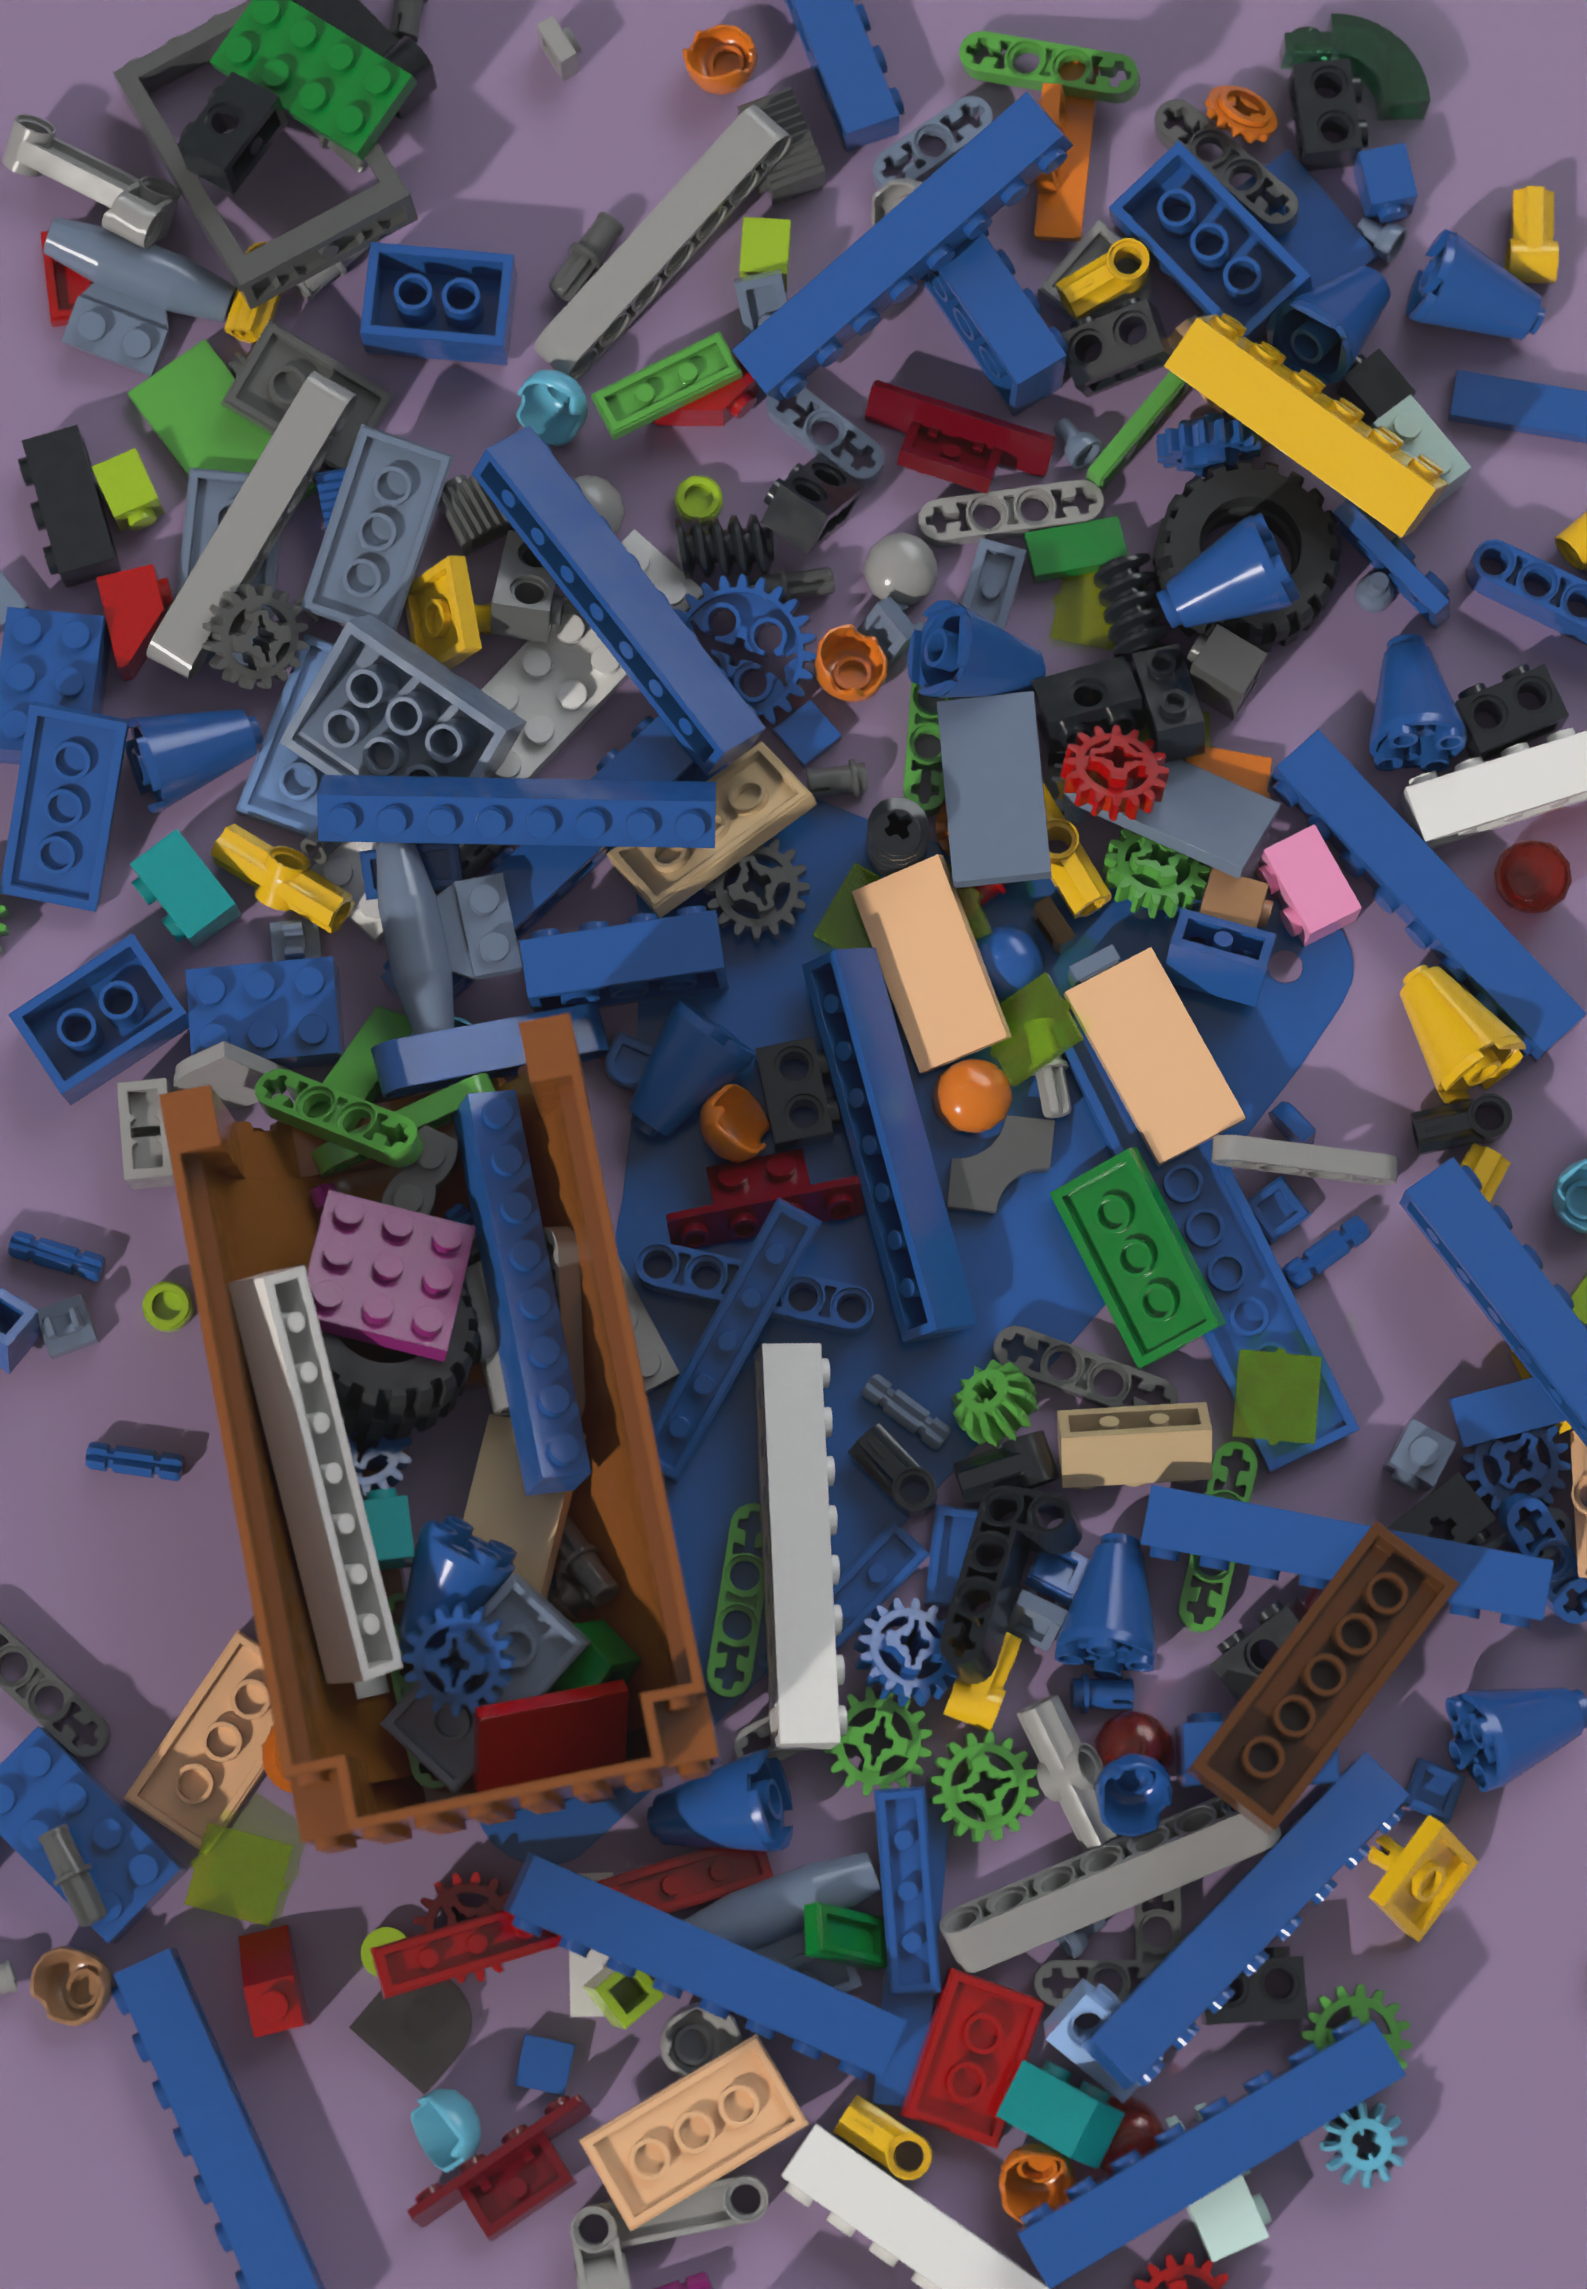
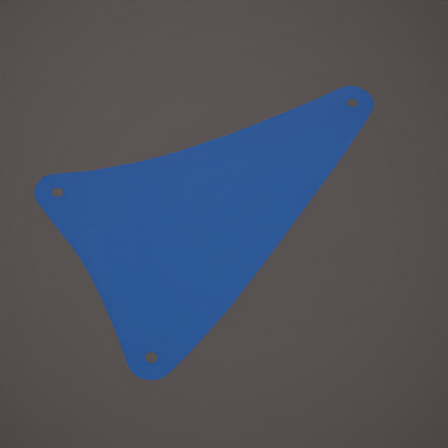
M724 765L708 776L700 769L688 781L706 782L728 765ZM815 798L817 803L815 807L762 844L764 847H769L774 838L780 840L779 852L781 854L792 848L796 851V858L792 864L793 867L797 865L806 866L807 874L798 880V882L810 884V894L798 897L807 904L805 914L793 912L792 915L796 921V927L792 930L781 924L779 926V939L776 940L771 937L768 931L762 932L759 943H754L752 932L745 931L744 935L737 940L734 938L735 926L733 924L720 929L729 988L638 1002L637 1039L654 1047L671 1006L680 997L706 1013V1017L717 1025L721 1024L754 1052L755 1048L809 1037L814 1038L816 1050L824 1049L802 965L834 949L872 948L852 895V891L886 877L879 874L871 866L870 858L866 852L868 819ZM928 840L925 859L937 854L943 855L952 877L951 858L943 851L939 843ZM756 859L757 863L769 868L776 867L775 864L769 861ZM737 866L728 875L724 890L728 889L729 885L736 883L739 876ZM749 873V891H754L757 898L760 897L762 904L765 906V886L760 887L757 881L753 880L751 873ZM1050 878L1006 883L1004 885L1006 893L1004 895L998 893L969 921L974 938L976 940L982 932L1002 925L1015 926L1029 933L1037 940L1045 954V974L1036 989L1029 995L1016 996L1005 1000L998 999L1012 1035L1011 1038L927 1073H919L887 988L977 1324L942 1338L903 1343L865 1200L864 1214L843 1220L821 1223L795 1272L864 1288L871 1295L874 1302V1314L870 1326L858 1335H843L769 1318L678 1483L663 1475L704 1686L714 1726L764 1675L755 1663L767 1652L764 1602L749 1688L736 1698H723L711 1690L707 1682V1668L730 1522L733 1514L739 1507L752 1503L760 1505L754 1353L761 1344L821 1343L822 1358H828L830 1384L828 1388H823L824 1407H830L832 1410L833 1428L831 1437H826V1455L833 1456L835 1481L833 1486H828L829 1505L836 1506L838 1519L836 1535H830L831 1555H838L841 1575L893 1520L903 1526L911 1518L899 1512L894 1502L848 1454V1451L856 1441L869 1429L880 1423L921 1468L931 1473L938 1489L953 1473V1463L966 1459L979 1445L977 1441H973L956 1423V1417L953 1415L955 1407L953 1406L954 1403L951 1396L962 1391L958 1379H970L974 1375V1366L985 1370L990 1361L994 1360L992 1353L993 1342L999 1332L1006 1327L1021 1326L1071 1344L1106 1305L1050 1192L1107 1161L1113 1155L1070 1068L1065 1070V1076L1072 1108L1071 1113L1060 1118H1046L1043 1115L1036 1076L1030 1073V1067L1034 1063L1026 1025L1036 1020L1055 1019L1058 1026L1075 1018L1072 1009L1064 997V993L1072 988L1068 981L1069 966L1113 944L1121 958L1120 963L1152 947L1164 969L1170 942L1181 911L1179 906L1173 918H1170L1164 910H1158L1156 917L1150 918L1148 908L1141 907L1136 913L1130 911L1132 902L1127 899L1117 903L1114 900L1117 888H1108L1112 894L1109 902L1104 904L1100 910L1087 917L1074 919ZM703 887L662 918L677 916V910L689 906H705L706 911H708L707 903L716 898V896L704 894ZM787 888L785 893L777 896L774 903L777 912L786 903L790 888ZM636 892L638 914L654 913ZM1047 896L1051 898L1076 935L1073 947L1060 955L1054 953L1031 919L1034 905ZM1268 899L1274 901L1266 929L1259 927L1256 929L1277 934L1271 957L1282 950L1292 951L1298 955L1302 962V973L1297 980L1291 983H1280L1271 976L1268 968L1256 1007L1172 984L1246 1117L1244 1122L1219 1135L1247 1136L1315 1046L1341 1007L1353 980V956L1348 940L1342 930L1339 929L1304 947L1298 935L1292 937L1286 930L1280 916V911L1283 908L1276 899ZM1194 900L1191 911L1199 912L1201 901ZM746 910L737 911L738 914L744 917L758 919L756 914ZM721 911L717 912L718 919L722 914ZM1061 1051L1062 1060H1065V1057ZM755 1057L751 1062L752 1064L729 1084L736 1083L748 1090L761 1104L768 1117ZM791 1059L781 1066L780 1072L786 1079L797 1081L805 1077L808 1068L802 1061ZM978 1059L989 1061L1005 1072L1010 1080L1013 1098L1007 1115L1055 1120L1050 1171L1027 1174L1014 1181L1002 1194L996 1214L947 1209L952 1158H967L986 1150L1000 1135L1005 1121L1004 1119L990 1130L973 1133L953 1131L936 1115L932 1098L936 1081L951 1065L962 1060ZM832 1077L822 1080L826 1098L836 1097L841 1125L833 1126V1141L775 1152L772 1133L769 1128L760 1141V1144L765 1142L766 1147L755 1157L802 1148L811 1185L858 1176ZM802 1106L796 1108L791 1113L790 1119L799 1128H809L817 1122L818 1115L812 1108ZM701 1108L669 1136L658 1132L655 1138H652L631 1123L623 1198L615 1235L619 1259L680 1374L718 1306L659 1294L646 1289L638 1279L635 1259L639 1250L649 1243L665 1242L671 1244L666 1222V1215L668 1213L713 1204L706 1167L730 1163L731 1161L718 1157L705 1143L699 1124ZM757 1236L708 1245L696 1250L744 1260ZM664 1256L651 1257L644 1266L645 1273L653 1279L666 1277L672 1269V1263ZM708 1266L699 1268L692 1277L693 1283L702 1290L714 1288L721 1279L719 1272ZM807 1288L796 1289L789 1297L790 1305L798 1311L811 1310L818 1301L816 1294ZM846 1299L837 1308L839 1316L847 1322L859 1321L866 1313L864 1305L856 1299ZM1015 1336L1011 1343L1002 1342L1001 1348L1008 1351L1007 1360L1015 1362L1019 1356H1026L1034 1359L1029 1369L1039 1372L1040 1359L1048 1346L1038 1343V1351L1034 1353L1022 1347L1024 1339L1019 1336ZM1062 1352L1055 1353L1049 1358L1047 1365L1048 1369L1059 1358ZM880 1374L892 1383L891 1388L894 1391L900 1389L930 1412L929 1417L933 1420L937 1417L950 1427V1435L939 1449L935 1450L920 1440V1434L916 1432L913 1435L883 1412L884 1407L880 1404L875 1406L863 1397L862 1390L873 1375ZM678 1378L646 1394L652 1425ZM910 1481L904 1485L900 1495L907 1503L919 1504L927 1498L929 1489L920 1481ZM750 1513L747 1521H739L738 1528L746 1531L745 1546L742 1548L735 1544L733 1546V1554L751 1553L763 1558L762 1549L754 1550L756 1535L761 1532L759 1514ZM740 1562L732 1568L730 1579L736 1588L750 1590L758 1584L759 1571L752 1563ZM554 1570L546 1600L556 1608L557 1582ZM733 1611L724 1618L722 1628L729 1638L741 1640L746 1638L751 1632L752 1622L745 1613ZM719 1643L717 1653L728 1652L725 1668L716 1669L715 1678L722 1679V1688L729 1690L732 1689L734 1682H743L744 1673L736 1671L737 1655L748 1658L749 1648L733 1649ZM628 1787L614 1789L616 1799L586 1805V1803L581 1802V1800L575 1797L565 1799L566 1809L536 1815V1813L530 1812V1810L527 1811V1809L521 1808L515 1810V1820L491 1825L480 1822V1825L489 1840L507 1856L524 1863L528 1852L559 1865L580 1857L651 1790L634 1793Z

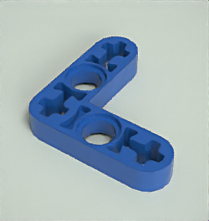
M1516 1493L1509 1496L1499 1509V1522L1516 1553L1537 1557L1539 1552L1549 1545H1555L1559 1550L1560 1560L1552 1569L1546 1604L1556 1616L1571 1624H1580L1587 1621L1586 1578L1578 1576L1577 1557L1548 1508L1542 1501L1526 1493ZM1524 1507L1529 1511H1533L1528 1516V1519L1534 1530L1541 1533L1540 1535L1532 1537L1529 1530L1518 1523L1515 1524L1520 1519L1518 1513L1520 1508ZM1570 1589L1581 1593L1576 1597L1579 1605L1575 1609L1564 1605L1569 1601L1566 1593Z

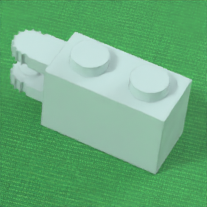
M1205 2102L1194 2106L1197 2122L1202 2119L1198 2110L1206 2105ZM1176 2115L1165 2119L1168 2128L1178 2122L1182 2124ZM1251 2170L1246 2171L1186 2207L1206 2255L1212 2262L1269 2238L1264 2226L1272 2222L1267 2206L1260 2193L1251 2196L1244 2180V2176L1251 2174Z

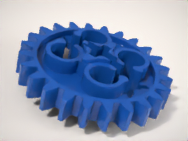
M740 574L737 587H732L726 576H720V590L714 591L706 582L702 583L704 598L698 600L687 593L685 598L691 609L687 613L682 610L673 609L687 628L694 632L695 629L692 622L695 621L698 628L705 634L712 635L714 634L712 627L714 617L719 612L728 610L735 614L736 626L729 635H716L715 640L717 642L739 648L741 642L745 641V649L755 655L768 658L769 653L762 650L759 646L758 635L765 626L776 625L781 629L782 641L773 650L774 654L781 659L797 654V657L790 660V663L784 667L786 674L784 677L788 683L786 687L772 672L766 673L767 687L764 693L757 697H748L743 689L745 677L754 671L763 672L765 667L745 659L740 660L738 666H734L735 659L728 654L713 649L710 652L711 655L718 658L721 668L727 674L730 683L744 701L753 707L759 720L761 716H765L773 725L777 724L778 720L775 712L777 708L781 707L791 714L794 712L792 704L788 700L792 694L800 698H806L807 694L798 686L800 680H815V676L804 669L805 663L814 662L816 659V654L806 651L805 646L815 642L817 636L811 633H802L801 631L811 621L808 615L794 617L793 614L800 602L794 598L782 604L781 601L785 589L779 585L770 594H767V580L762 577L756 582L753 589L750 588L748 577L745 574Z

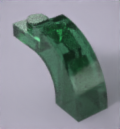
M1331 13L1326 31H1319L1314 27H1301L1292 32L1284 33L1280 49V69H1292L1293 64L1350 58L1352 74H1359L1360 80L1373 95L1377 110V121L1419 120L1425 118L1431 101L1425 73L1410 48L1387 28L1362 17Z

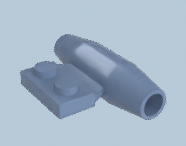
M56 217L49 229L44 245V254L94 282L77 297L61 340L62 343L149 377L155 374L170 334L167 311L225 323L237 291V286L186 256L155 244L148 249H144L98 225Z
M416 843L382 844L376 848L378 910L393 982L413 1034L418 1035L455 1028L452 974L473 979L474 981L521 972L523 968L503 873L455 881L436 896Z
M863 1852L804 1864L727 1894L683 1921L846 1993L862 1987L856 1967L806 1956L804 1905L821 1902L850 1909L881 1891L868 1853Z

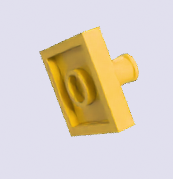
M448 555L413 580L405 603L411 642L449 669L454 668L482 649L479 634L491 635V603L486 605L474 604L466 557Z
M1428 1815L1405 1848L1395 1842L1392 1837L1385 1834L1378 1837L1375 1842L1385 1848L1384 1851L1389 1855L1384 1854L1373 1845L1368 1853L1369 1862L1386 1871L1368 1897L1406 1935L1418 1943L1478 1864L1476 1858L1452 1832L1431 1815Z

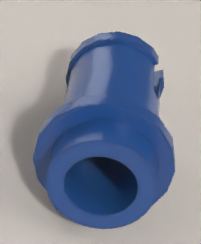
M1081 1674L1080 1678L1071 1679L1070 1705L1072 1709H1080L1081 1714H1087L1089 1709L1133 1710L1134 1704L1131 1701H1134V1682L1132 1678L1089 1679L1088 1674Z

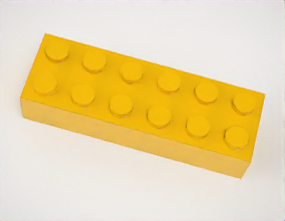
M1223 313L1222 316L1215 314L1196 318L1165 363V368L1402 538L1416 530L1449 484L1440 478V475L1443 473V469L1422 454H1419L1416 458L1400 449L1404 444L1401 438L1383 426H1380L1377 430L1361 421L1365 415L1362 410L1342 397L1337 401L1322 393L1325 384L1303 369L1299 373L1293 372L1282 363L1286 356L1272 345L1264 341L1261 344L1251 342L1243 336L1247 328L1233 317Z

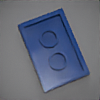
M1289 149L1265 166L1268 171L1297 196L1299 217L1296 226L1286 234L1272 236L1311 275L1312 289L1357 267H1370L1377 261L1378 254ZM1252 176L1236 189L1241 191L1249 190L1256 184L1257 180ZM1266 190L1264 191V194H1263L1262 197H1261V198H1263L1265 201H1266ZM1268 203L1269 216L1275 213H1280L1282 216L1286 215V206L1283 205L1276 209Z

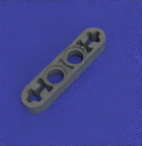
M1173 99L1159 106L1154 118L1157 139L1163 146L1169 150L1180 141L1271 235L1279 236L1293 230L1299 217V204L1297 196L1291 189L1221 129H1218L1214 123L1185 100ZM1182 118L1184 119L1185 131L1176 125L1168 129L1169 119L1174 122H1179ZM1187 134H1189V135L1191 136V139L1189 140L1188 144H1187ZM1205 144H1215L1222 149L1223 154L1217 160L1208 162L1201 160L1196 155V152ZM1244 172L1253 175L1257 180L1256 184L1251 189L1245 191L1233 188L1230 180L1238 173ZM1265 190H1266V201H1265L1263 198H1261L1262 195L1264 194V191H1265ZM1268 203L1276 209L1283 205L1286 206V215L1282 216L1280 213H1275L1269 216Z
M1006 1327L999 1332L993 1342L992 1353L994 1360L1001 1363L1002 1366L1011 1362L1022 1371L1024 1376H1028L1032 1381L1105 1408L1127 1406L1122 1401L1131 1389V1377L1141 1381L1136 1388L1137 1391L1151 1394L1155 1388L1163 1390L1162 1399L1168 1402V1404L1178 1403L1176 1389L1170 1382L1161 1377L1025 1327ZM1015 1336H1019L1024 1339L1022 1347L1034 1353L1038 1351V1343L1048 1346L1040 1359L1039 1372L1029 1369L1034 1359L1019 1356L1015 1362L1007 1360L1008 1351L1001 1348L1002 1342L1011 1343ZM1055 1353H1067L1075 1361L1076 1369L1071 1378L1058 1380L1049 1373L1047 1367L1048 1360ZM1113 1370L1118 1373L1122 1380V1390L1118 1395L1109 1398L1097 1392L1094 1380L1100 1371ZM1136 1397L1132 1399V1406L1148 1405L1142 1399Z
M0 1622V1643L3 1636L9 1641L8 1644L0 1648V1687L71 1753L76 1756L91 1758L104 1752L111 1739L110 1726L106 1720ZM16 1652L24 1655L28 1663V1669L23 1678L12 1682L5 1679L2 1675L1 1663L7 1655ZM54 1686L63 1693L64 1704L58 1713L49 1716L41 1713L39 1710L37 1697L44 1688ZM75 1704L81 1708V1711L74 1714L73 1717L83 1725L90 1726L95 1722L98 1726L94 1732L98 1742L94 1746L84 1743L78 1747L75 1742L79 1739L80 1735L70 1724H65L62 1732L56 1727L58 1723L70 1716Z

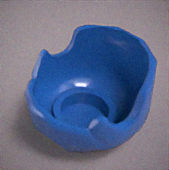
M1002 925L982 932L976 939L998 999L1005 1000L1016 996L1029 995L1036 989L1045 974V954L1032 935L1015 926Z
M1133 1753L1125 1754L1108 1763L1096 1780L1095 1794L1101 1821L1116 1834L1134 1837L1154 1831L1159 1826L1161 1812L1167 1805L1171 1806L1172 1804L1171 1779L1167 1769L1156 1759L1149 1756Z

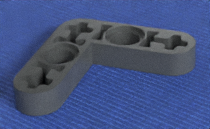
M1181 1886L1161 1894V1903L1172 1900V1912L1163 1909L1143 1912L1142 1903L1134 1906V1960L1048 1961L1040 1966L1035 1973L1033 1984L1038 1997L1048 2005L1058 2006L1073 1990V1988H1065L1062 1990L1061 1998H1053L1052 1990L1043 1988V1978L1051 1977L1053 1968H1060L1062 1977L1079 1978L1077 1967H1087L1085 1980L1093 1985L1094 1976L1098 1971L1104 1968H1111L1121 1976L1122 1987L1116 1996L1122 2002L1129 1995L1131 1988V1979L1127 1968L1137 1967L1136 1978H1146L1182 1940ZM1153 1898L1150 1899V1900H1147V1902H1151V1903H1152V1902H1153ZM1152 1917H1162L1171 1925L1172 1936L1164 1946H1152L1144 1938V1925Z

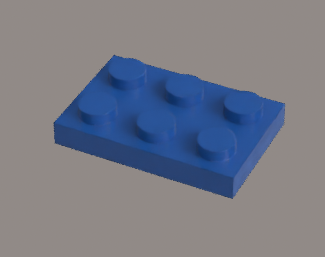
M1348 499L1333 511V516L1338 523L1336 530L1378 572H1383L1388 576L1393 587L1435 630L1450 617V598L1447 595L1450 590L1432 571H1429L1424 576L1415 567L1416 563L1413 560L1416 556L1403 541L1396 536L1389 541L1382 534L1383 531L1379 527L1381 523L1358 506L1355 507Z

